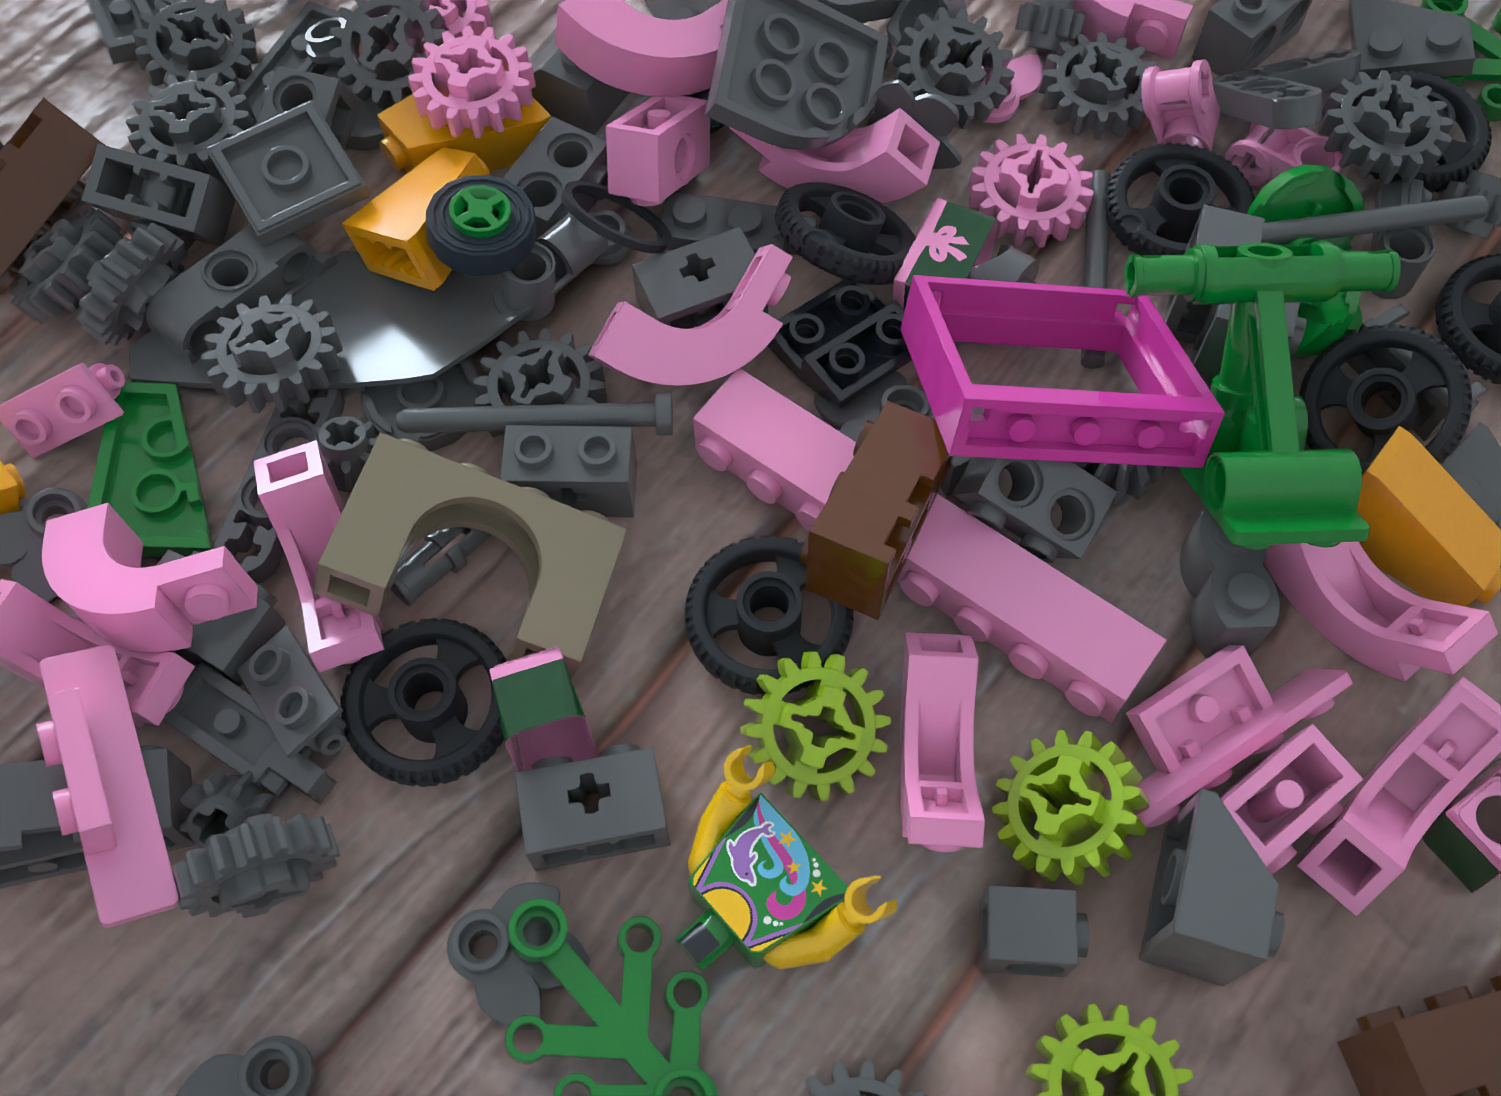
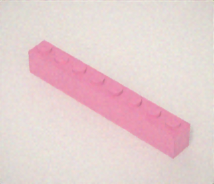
M742 369L734 371L693 417L695 449L703 461L715 470L723 472L727 469L745 481L749 490L760 500L768 504L777 502L795 514L799 523L807 531L811 529L828 501L840 472L846 471L854 457L853 451L856 444L854 440ZM937 495L897 580L902 591L911 600L925 607L933 605L951 617L956 627L964 635L972 636V639L977 642H989L1007 654L1012 665L1021 673L1033 679H1045L1063 691L1068 702L1077 710L1092 717L1101 716L1110 723H1112L1167 641V639L940 495Z

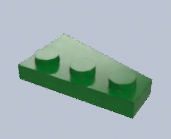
M125 382L121 387L120 394L114 399L124 413L104 424L87 509L109 503L144 542L142 557L162 558L168 550L188 557L193 551L202 553L214 549L184 404L176 384Z

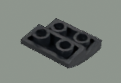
M845 279L778 319L783 325L767 345L802 382L838 407L912 361L900 329L905 310L896 300L885 306L866 284Z

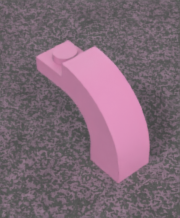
M565 0L558 4L555 46L574 64L592 77L624 91L659 97L682 96L701 92L711 87L728 0H722L697 16L680 20L660 19L646 15L631 7L624 0Z
M1076 0L1074 12L1086 14L1081 34L1085 35L1089 42L1096 41L1099 32H1105L1110 43H1115L1123 36L1127 38L1128 45L1136 48L1142 46L1146 49L1145 51L1173 60L1180 46L1193 6L1177 0Z
M901 108L872 125L853 129L843 139L831 145L816 149L797 150L780 148L728 127L763 155L758 171L779 185L789 189L796 184L810 182L835 184L858 191L882 204L899 200L927 186L940 144L937 139Z
M773 244L760 247L723 310L707 323L694 328L680 329L671 327L654 319L626 301L617 302L588 356L622 375L661 385H694L724 377L753 360L772 341L783 325L780 321L763 312L766 304L774 307L786 291L791 276L785 270L793 257Z
M317 440L255 460L254 469L258 496L276 531L293 574L302 606L309 654L318 672L320 673L342 664L355 663L362 657L385 650L380 630L384 629L381 614L377 617L313 593L318 562L344 509V504Z
M109 503L47 520L42 546V565L50 587L96 634L116 647L143 653H160L189 648L192 643L193 625L257 607L258 586L225 546L164 564L140 568L144 542Z
M1340 542L1339 545L1328 548L1316 547L1307 543L1274 544L1266 549L1264 564L1277 586L1294 608L1340 650L1360 663L1389 677L1405 682L1421 667L1454 675L1498 634L1489 611L1426 599L1403 589L1374 565L1359 542Z
M0 579V666L45 689L40 669V661L42 659L109 644L115 648L135 727L142 728L144 723L159 726L166 713L177 705L183 694V685L193 671L194 665L173 652L143 653L116 647L101 638L87 624L56 608L18 582Z
M905 632L900 715V814L902 837H908V844H922L925 848L937 852H954L962 847L983 848L985 818L976 786L974 769V709L979 658L970 635Z
M1462 676L1423 718L1419 717L1368 772L1341 804L1344 808L1343 813L1318 833L1302 856L1297 867L1357 916L1405 870L1413 850L1432 823L1450 802L1501 752V705Z

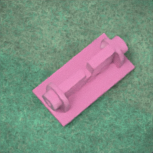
M82 362L0 404V422L29 455L35 458L121 416L124 411L114 399L120 394L121 387L125 384L124 374L113 364L97 363L88 369Z

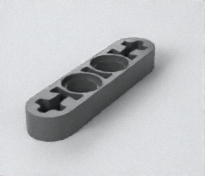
M341 389L308 390L310 398L315 397L309 409L296 396L288 399L286 411L279 412L275 406L218 535L214 549L225 546L234 558L238 552L248 553L254 543L260 553L257 557L247 556L240 565L257 584H261L273 576L283 557L284 550L267 513L255 510V503L259 496L254 461L278 453L282 443L290 438L303 437L309 440V442L317 440L315 428L317 426L321 427L326 421L342 415L345 399ZM318 390H323L326 395L325 398L315 396ZM308 415H309V417H310V419H311V421H312L313 424H311L310 422L306 421V418H307ZM248 524H252L257 528L255 534Z

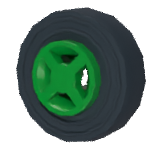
M471 175L450 181L433 194L426 209L428 243L439 261L457 272L472 276H489L514 269L529 256L536 240L534 206L521 188L506 179L490 175Z

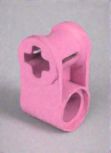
M1205 59L1196 60L1193 62L1192 67L1161 71L1158 66L1146 68L1141 82L1142 105L1147 118L1150 119L1158 144L1181 143V145L1187 143L1190 146L1197 145L1202 149L1207 148L1211 152L1220 118V106L1213 89L1212 74L1208 61Z
M1252 123L1249 135L1244 140L1233 143L1225 154V160L1231 161L1232 166H1237L1238 170L1244 174V178H1247L1249 181V185L1260 191L1280 173L1304 164L1326 165L1338 173L1342 170L1338 163L1343 154L1340 151L1326 152L1323 147L1328 138L1320 136L1305 127L1298 129H1274V132L1268 137L1267 131L1271 128ZM1254 160H1255V164H1256L1255 168L1250 169L1249 166H1250V165L1254 162Z

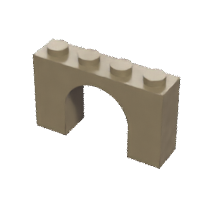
M379 433L318 562L313 593L378 617L402 561L408 551L419 540L433 532L447 528L464 527L478 529L499 538L517 554L526 570L529 581L527 607L506 662L559 647L572 679L583 659L627 529L611 523L607 517L598 512L590 510L580 511L552 500L539 489L519 487L493 477L485 469L475 464L457 463L429 452L426 447L416 441L396 439Z

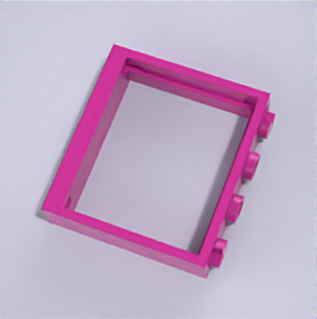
M913 275L900 329L949 456L1203 468L1225 412L1148 296L1130 298L1126 290L921 275ZM1118 303L1132 304L1128 317H1124L1121 311H1116ZM953 341L1115 351L1141 394L972 384ZM973 408L985 409L984 414L971 412Z

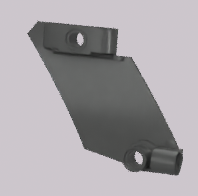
M568 213L535 240L529 256L516 268L498 275L472 276L452 269L443 284L432 291L369 271L360 254L356 251H341L336 256L328 252L318 255L312 246L295 233L263 247L251 226L248 225L166 284L152 297L146 309V321L150 332L129 346L130 379L132 382L176 384L177 387L215 389L207 374L208 371L202 361L201 354L210 351L204 340L205 336L222 333L217 320L220 317L232 320L237 318L239 314L236 306L240 303L253 309L259 307L261 296L267 295L271 304H279L286 294H292L297 307L306 300L311 299L314 301L318 312L327 311L341 341L343 351L337 353L341 368L338 371H325L330 383L327 389L373 387L433 380L484 347L519 320L534 321L549 315L554 308L556 294L607 251L608 240L583 225L571 213ZM312 386V387L309 388L308 390H317V389H324V388H318V387Z

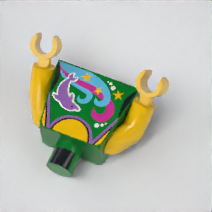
M752 745L734 750L727 756L724 763L726 781L720 784L701 816L687 861V867L691 875L688 881L690 896L704 913L675 940L689 959L702 972L732 945L754 969L766 963L780 970L824 963L857 938L865 930V923L870 924L892 917L897 911L896 900L885 902L876 911L872 910L867 903V891L871 885L880 881V876L859 878L848 887L762 793L752 800L749 791L768 783L775 773L774 763L770 760L759 768L755 779L746 774L743 768V761L745 756L750 753Z

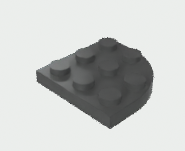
M728 0L705 116L780 148L803 150L831 145L848 135L870 113L878 98L875 93L882 84L889 37L817 0Z

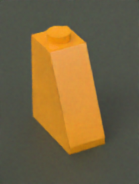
M412 94L377 114L384 135V139L379 141V145L384 156L396 171L404 168L407 172H410L441 147L476 153L486 164L489 171L511 167L549 121L551 115L533 98L532 105H520L523 117L520 121L508 117L502 120L504 131L500 133L489 125L483 127L481 138H475L471 128H464L458 137L451 136L448 123L435 130L431 127L428 116L421 117L419 115Z
M441 147L342 222L343 227L369 271L432 291L443 284L452 269L439 261L428 243L426 209L433 194L446 183L464 176H491L488 167L476 153Z
M1399 426L1362 474L1361 494L1357 512L1370 525L1368 539L1366 541H1359V543L1375 566L1427 599L1464 607L1470 605L1475 599L1483 604H1487L1501 588V529L1410 432Z

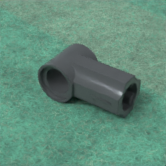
M1401 178L1393 183L1382 184L1376 195L1375 208L1432 201V193L1423 186V180L1414 179L1412 182L1407 183ZM1430 225L1372 233L1371 251L1393 249V252H1397L1399 255L1401 272L1398 284L1393 291L1371 292L1383 298L1397 299L1404 297L1412 290L1436 250V241L1430 232Z

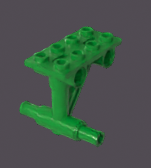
M1329 242L1297 245L1246 243L1240 246L1196 244L1193 248H1189L1185 255L1139 256V254H1130L1125 265L1124 283L1126 293L1130 298L1183 295L1185 300L1195 305L1231 304L1220 375L1213 378L1210 389L1225 414L1203 468L1178 467L1231 543L1249 549L1262 550L1268 549L1274 544L1307 543L1316 547L1328 548L1335 547L1340 542H1359L1368 539L1370 525L1357 512L1361 494L1362 472L1355 452L1349 448L1304 450L1308 429V415L1303 399L1298 395H1294L1285 303L1326 302L1337 296L1339 292H1391L1396 288L1401 272L1399 255L1397 252H1393V249L1341 252L1338 246Z

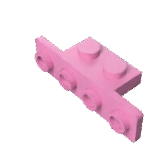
M107 644L42 659L40 661V669L52 721L37 724L38 734L46 767L63 763L68 788L52 792L62 836L79 832L101 925L104 928H111L174 909L179 903L178 892L115 648Z
M1227 645L1126 712L1157 770L1135 786L1139 787L1149 798L1150 806L1139 811H1133V814L1146 827L1158 826L1172 819L1180 810L1178 804L1192 794L1200 791L1201 788L1208 790L1224 783L1231 777L1233 773L1231 768L1249 755L1260 754L1279 745L1284 739L1282 732L1298 721L1314 718L1331 709L1335 704L1333 697L1353 684L1347 670L1310 668L1269 694L1244 645Z

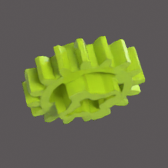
M803 652L800 669L790 658L778 660V671L781 677L777 680L771 676L760 674L756 681L765 692L762 700L745 699L743 704L750 711L757 713L755 723H749L740 727L741 734L758 739L759 745L747 754L749 761L762 763L771 760L775 766V773L768 783L775 786L787 776L786 794L799 799L805 792L808 784H810L813 798L820 801H828L830 784L832 783L841 792L847 794L854 792V782L851 774L856 771L872 777L876 771L866 758L870 751L878 753L887 752L888 749L887 744L875 738L876 728H883L891 724V717L874 714L873 705L885 696L881 689L863 690L861 686L867 678L868 671L865 668L855 667L844 674L845 656L839 654L830 655L823 668L818 652ZM814 680L813 685L808 686L805 696L792 703L781 701L793 687L805 681ZM846 696L854 709L856 725L852 724L843 706ZM791 716H818L819 720L827 723V727L837 730L839 734L838 736L826 733L824 735L813 734L809 729L803 728L804 724L793 721ZM774 725L781 728L789 744L786 757L789 760L783 756L777 746L774 736ZM842 748L848 749L846 755L836 764L818 770V768H823L827 756Z
M1065 730L1057 731L1055 746L1048 749L1039 739H1033L1031 741V749L1034 756L1026 761L1021 757L1013 755L1009 760L1013 768L1018 772L1014 780L1008 778L997 780L996 786L1008 797L1006 802H1000L992 806V813L1003 824H1007L997 833L999 839L1011 850L1015 849L1012 857L1028 871L1036 866V872L1051 883L1055 882L1061 870H1063L1064 875L1073 884L1082 885L1085 877V868L1093 866L1104 878L1111 875L1107 858L1115 853L1119 857L1129 860L1133 853L1124 842L1127 834L1145 835L1147 827L1133 814V811H1139L1150 806L1149 798L1139 787H1135L1143 779L1140 772L1131 761L1124 762L1126 756L1115 743L1111 741L1102 747L1101 742L1090 731L1083 733L1077 745ZM1101 773L1107 777L1110 784L1112 801L1105 799L1101 795L1104 784L1099 780ZM1030 812H1034L1038 816L1034 829L1040 834L1038 840L1031 828Z
M1096 1003L1089 1004L1081 1010V1027L1067 1013L1054 1022L1057 1033L1062 1040L1059 1041L1047 1035H1043L1038 1039L1035 1047L1048 1060L1046 1064H1032L1026 1068L1025 1075L1034 1082L1042 1084L1043 1093L1037 1096H1063L1061 1081L1070 1086L1072 1096H1103L1104 1087L1097 1080L1111 1074L1119 1067L1121 1069L1115 1077L1118 1082L1114 1090L1118 1096H1155L1150 1092L1144 1069L1146 1065L1153 1076L1157 1096H1179L1178 1086L1194 1078L1192 1070L1184 1068L1173 1069L1169 1058L1180 1047L1176 1039L1166 1041L1160 1045L1152 1039L1157 1022L1155 1019L1148 1017L1136 1027L1129 1025L1127 1006L1119 1004L1112 1009L1107 1021H1104ZM1092 1039H1109L1118 1042L1117 1046L1109 1054L1101 1056L1096 1055L1088 1048L1082 1050L1077 1047L1080 1043Z

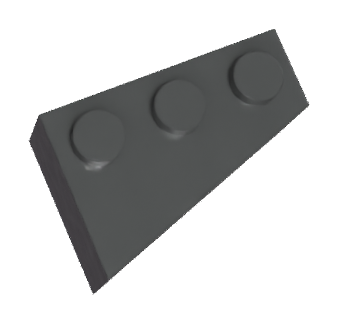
M155 745L140 746L167 852L195 846L196 844L192 841L188 832L179 830V825L192 811V809L184 806L180 801L181 797L192 786L191 768L168 748ZM45 760L0 764V889L88 869L79 832L62 836L52 792L68 788L63 763L46 767Z

